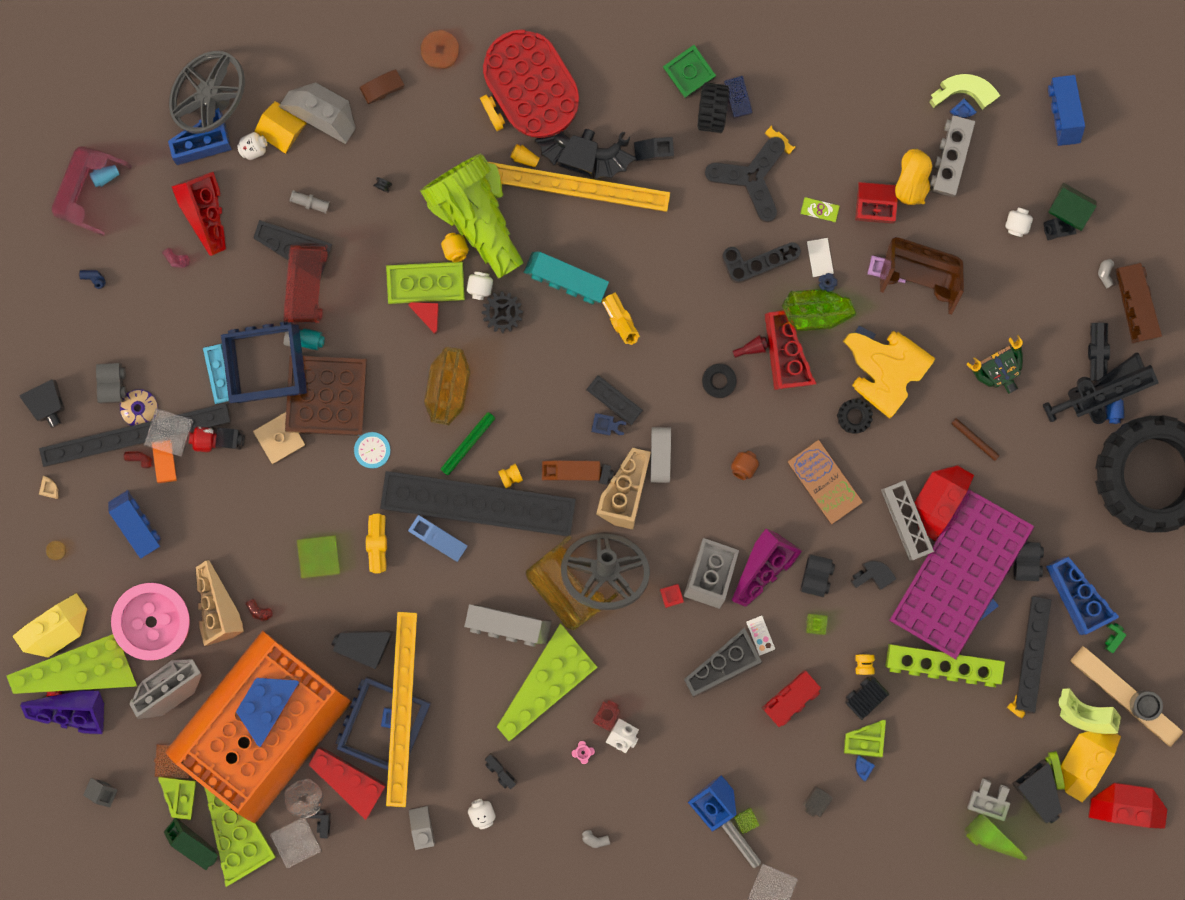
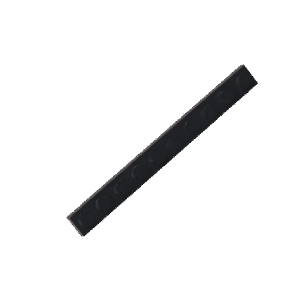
M225 403L39 448L43 467L193 432L196 427L209 428L230 423L231 419L227 404Z

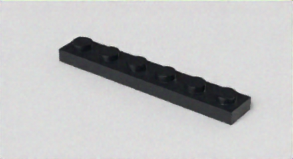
M1031 597L1015 710L1028 713H1035L1051 599Z

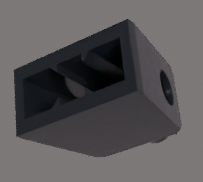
M51 379L19 395L37 421L41 422L47 419L51 428L61 424L57 413L65 409L56 380Z

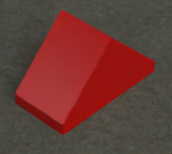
M418 302L408 304L430 330L436 334L438 332L439 304Z

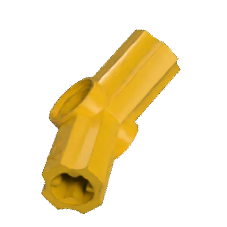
M616 292L603 298L601 301L610 316L609 319L617 334L619 333L625 344H635L640 336Z
M381 514L369 516L368 535H366L369 570L373 573H381L387 569L386 517Z

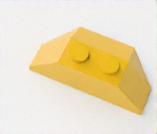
M1089 731L1078 734L1060 765L1065 793L1080 802H1083L1096 788L1113 759L1121 738L1120 735L1100 734Z

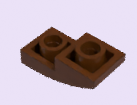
M395 69L365 83L360 87V90L367 103L371 104L384 99L387 94L403 89L404 83Z

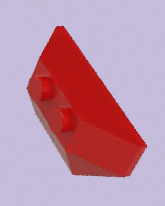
M958 465L932 472L914 502L927 536L936 541L948 525L974 477L972 473Z
M1113 783L1091 798L1088 817L1112 823L1165 829L1168 809L1153 788Z

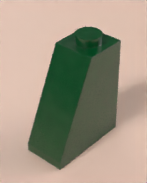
M174 818L164 831L170 846L204 870L214 865L218 856L215 849L178 818Z

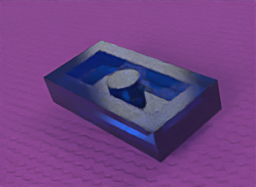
M743 76L725 80L724 84L729 87V103L733 118L752 114Z

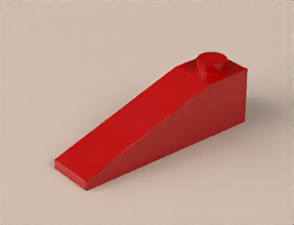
M209 172L171 186L179 207L208 254L212 256L226 250L224 227L220 221L222 207H219L218 201L220 189L214 172Z

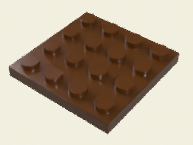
M291 355L289 356L288 387L295 386ZM303 356L307 394L287 396L285 432L362 436L367 360Z

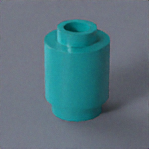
M306 328L303 330L299 329L301 347L317 351L320 347L323 348L325 337L322 336V332Z

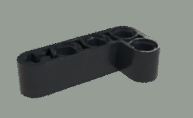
M791 242L743 261L737 248L728 247L723 252L722 259L730 279L735 283H742L796 260L801 253V249L798 244ZM789 247L792 250H796L793 257L791 254L784 257L785 261H783L782 254L788 252ZM729 251L734 252L736 260H727L726 253ZM770 255H777L779 262L777 264L770 263ZM759 262L761 270L757 272L752 270L751 263ZM741 269L744 273L743 278H735L733 271Z

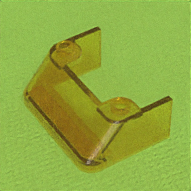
M569 535L527 569L526 577L564 625L571 630H576L597 614L600 609L588 607L577 601L569 594L563 584L561 563L567 551L563 545L572 539ZM567 567L569 581L581 594L584 587ZM597 591L591 597V600L611 602L618 594L615 592L608 599H605L603 594Z

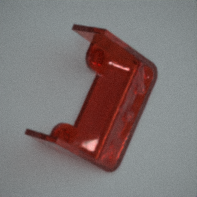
M295 242L290 245L284 322L319 323L322 320L323 309L319 308L318 303L321 269L323 262H327L328 251H325L327 245Z

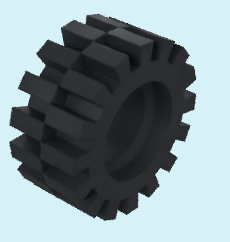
M851 399L843 403L837 414L838 423L841 425V428L852 434L864 432L870 427L873 420L871 407L860 399ZM852 409H858L862 413V420L858 424H853L848 420V413Z

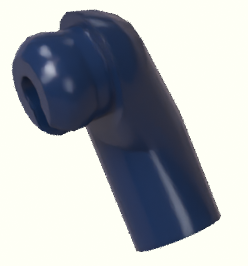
M80 270L79 272L80 280H91L97 289H102L106 284L105 278L97 270Z

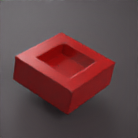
M679 584L660 589L665 608L684 602Z

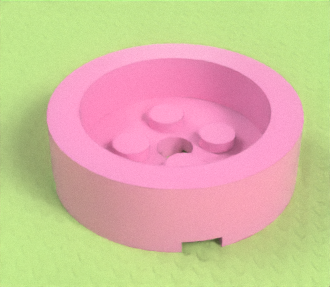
M144 583L130 588L118 599L112 612L111 627L116 642L126 653L142 660H159L172 655L183 645L190 629V615L185 601L177 592L165 585ZM150 616L155 617L157 620L156 626L152 628L146 625V619Z

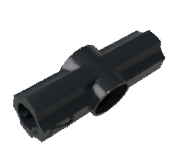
M1091 323L1088 359L1090 360L1091 381H1098L1107 374V363L1110 358L1108 323Z

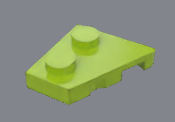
M881 720L846 733L844 753L882 758L886 720Z
M160 776L158 781L162 786L163 795L168 803L171 817L191 820L196 781Z

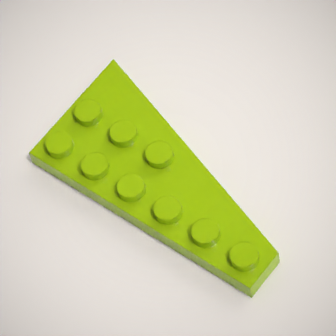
M113 634L7 675L13 694L137 687L124 651L116 642Z

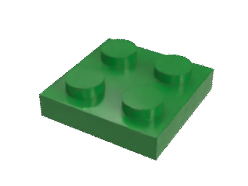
M695 45L663 66V69L684 99L701 88L705 82L708 83L716 77Z

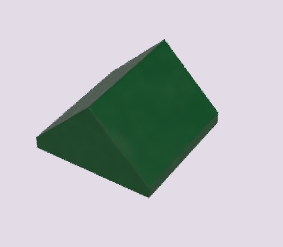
M1062 183L1048 213L1082 231L1097 207V201Z

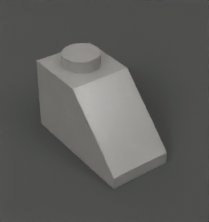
M428 806L410 809L409 817L415 850L433 847L435 839Z

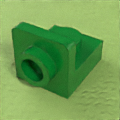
M1108 623L1106 627L1115 634L1109 635L1106 639L1104 649L1109 653H1114L1126 637V634L1123 632L1124 628L1119 624L1114 623L1113 625Z

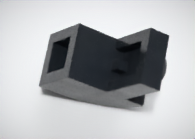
M867 561L862 564L866 571L860 570L852 576L854 579L850 582L854 588H857L871 578L878 589L881 590L895 581L896 577L884 563Z

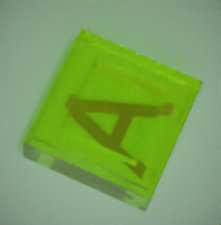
M751 808L734 817L742 834L760 826Z

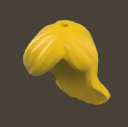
M911 149L902 158V171L895 187L896 196L902 203L907 205L925 204L924 200L930 190L929 176L932 171V162L930 157L923 151Z

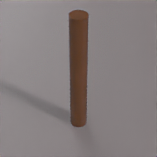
M957 418L953 420L951 424L994 461L1000 456Z

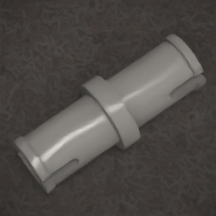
M295 190L292 191L289 202L305 206V209L309 210L311 208L325 214L330 203L329 201L315 198L312 194L308 196Z

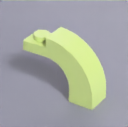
M960 74L942 81L940 86L943 88V91L938 89L934 92L929 103L935 108L949 96L956 93H964L974 98L983 110L998 99L1000 94L985 79L975 75Z
M1070 688L1062 689V694L1059 698L1060 716L1062 719L1085 731L1100 734L1118 733L1121 716L1114 707L1100 708L1086 705L1077 699Z

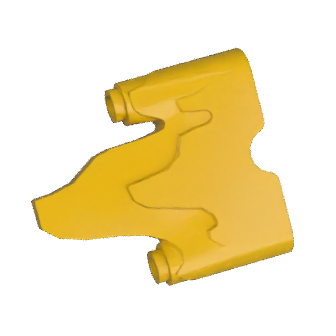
M891 332L887 338L889 345L881 344L858 333H850L843 342L852 351L856 364L873 380V382H870L864 377H858L852 386L874 407L888 418H891L908 397L906 391L907 383L910 381H920L933 364L935 357L899 332Z

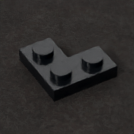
M491 753L485 758L487 762L485 766L492 773L496 771L499 777L498 782L505 789L508 787L511 790L517 784V780Z

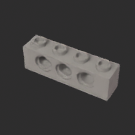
M954 115L950 120L947 119L944 131H947L946 138H942L939 147L942 150L941 157L937 156L934 166L937 168L936 175H932L930 186H932L931 192L950 197L956 196L975 121ZM953 133H958L961 136L960 142L952 140ZM947 152H954L956 154V160H949L947 158ZM943 170L951 172L950 179L943 178Z

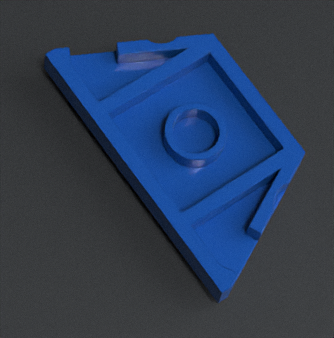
M256 678L236 713L259 747L264 743L299 681Z

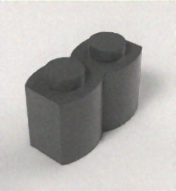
M96 364L98 403H121L123 398H126V387L123 386L126 371L122 364Z

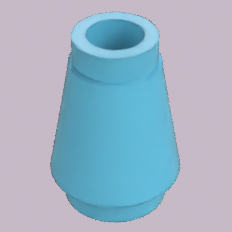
M112 165L94 169L89 175L95 187H102L118 176L119 172L117 167Z

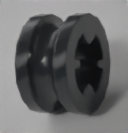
M377 177V183L373 186L389 193V187L392 186V183Z

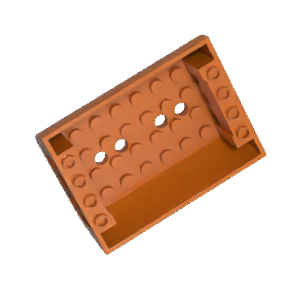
M262 630L165 753L177 766L245 819L256 823L347 710L352 701ZM256 678L299 681L264 743L259 747L236 713ZM241 737L249 739L250 744L247 748L239 746ZM230 752L237 755V761L233 764L228 763L226 759L227 754Z

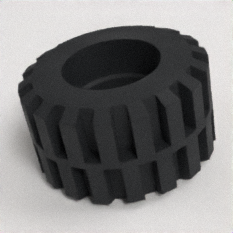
M706 82L703 84L697 122L698 130L715 133L723 132L729 99L728 85Z

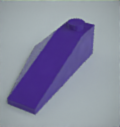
M81 690L21 702L20 706L27 719L46 724L55 722L61 724L62 728L67 729L68 726L78 728V732L103 733L104 702L99 691Z

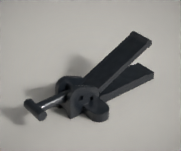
M1134 353L1130 358L1094 384L1089 377L1078 379L1077 387L1068 391L1070 400L1053 407L1047 402L1043 404V408L1050 422H1054L1057 419L1056 413L1073 407L1077 417L1089 413L1093 423L1102 424L1107 418L1104 406L1154 386L1159 382L1152 366L1145 367L1140 354Z

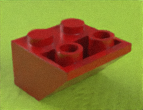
M858 182L855 221L894 224L897 212L896 185Z

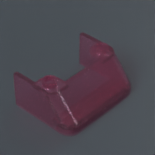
M83 146L78 147L72 155L52 205L53 215L58 219L104 236L105 233L83 223L85 210L76 204V201L90 168L100 170L105 167L107 160L131 169L132 165L101 151Z

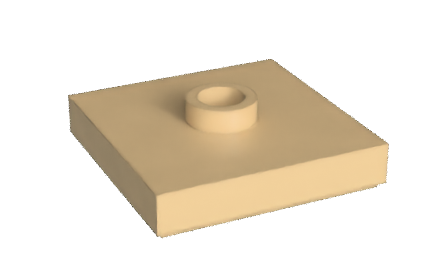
M286 412L253 431L272 464L306 445L299 433L285 432Z

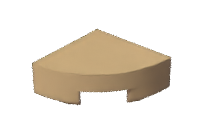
M43 476L39 495L59 499V490L56 483L49 477Z

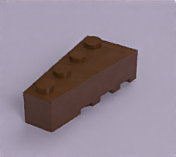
M1138 263L1115 269L1132 344L1162 337L1151 299V290L1146 282L1147 273L1145 267Z

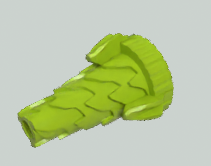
M481 153L448 170L420 190L427 202V207L449 225H455L462 236L465 235L472 247L477 249L485 264H490L498 278L510 273L523 264L520 254L508 236L510 232L498 208L499 203L496 198L503 196L498 168L495 164L488 163Z

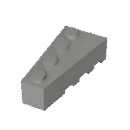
M469 604L464 627L470 628L472 633L481 634V631L488 632L490 637L499 638V635L506 636L507 641L517 642L519 639L523 640L525 645L535 647L536 644H547L552 621L537 620L529 616H519L515 613L501 612L500 610Z

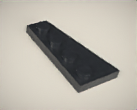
M259 220L253 237L255 240L321 281L333 244Z

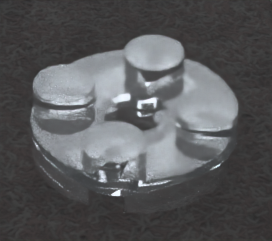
M311 779L297 781L284 792L286 808L293 816L296 815L301 818L315 815L320 810V805L324 799L322 790ZM302 796H308L306 802L299 801Z

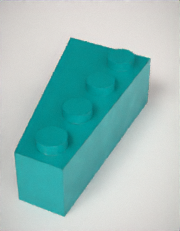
M542 252L531 253L523 272L532 276L531 279L549 283L548 286L559 290L562 288L566 290L568 295L584 297L583 301L594 305V302L601 303L609 281Z

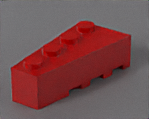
M788 310L766 313L765 322L774 390L815 385V379L811 374L810 366L804 356L803 348L797 338V333Z
M321 746L317 749L309 763V766L365 820L370 815L387 785Z

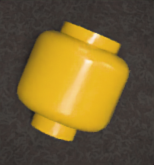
M449 233L441 243L445 258L454 263L464 260L469 252L466 240L460 234Z

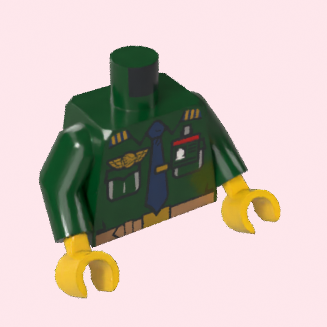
M1017 335L1018 339L1016 342L1009 338L1012 347L1009 345L982 361L973 358L975 360L974 365H971L969 362L967 363V366L973 371L979 382L994 388L1003 384L1008 394L1018 389L1013 378L1021 375L1020 371L1023 366L1021 347L1023 341L1019 335Z

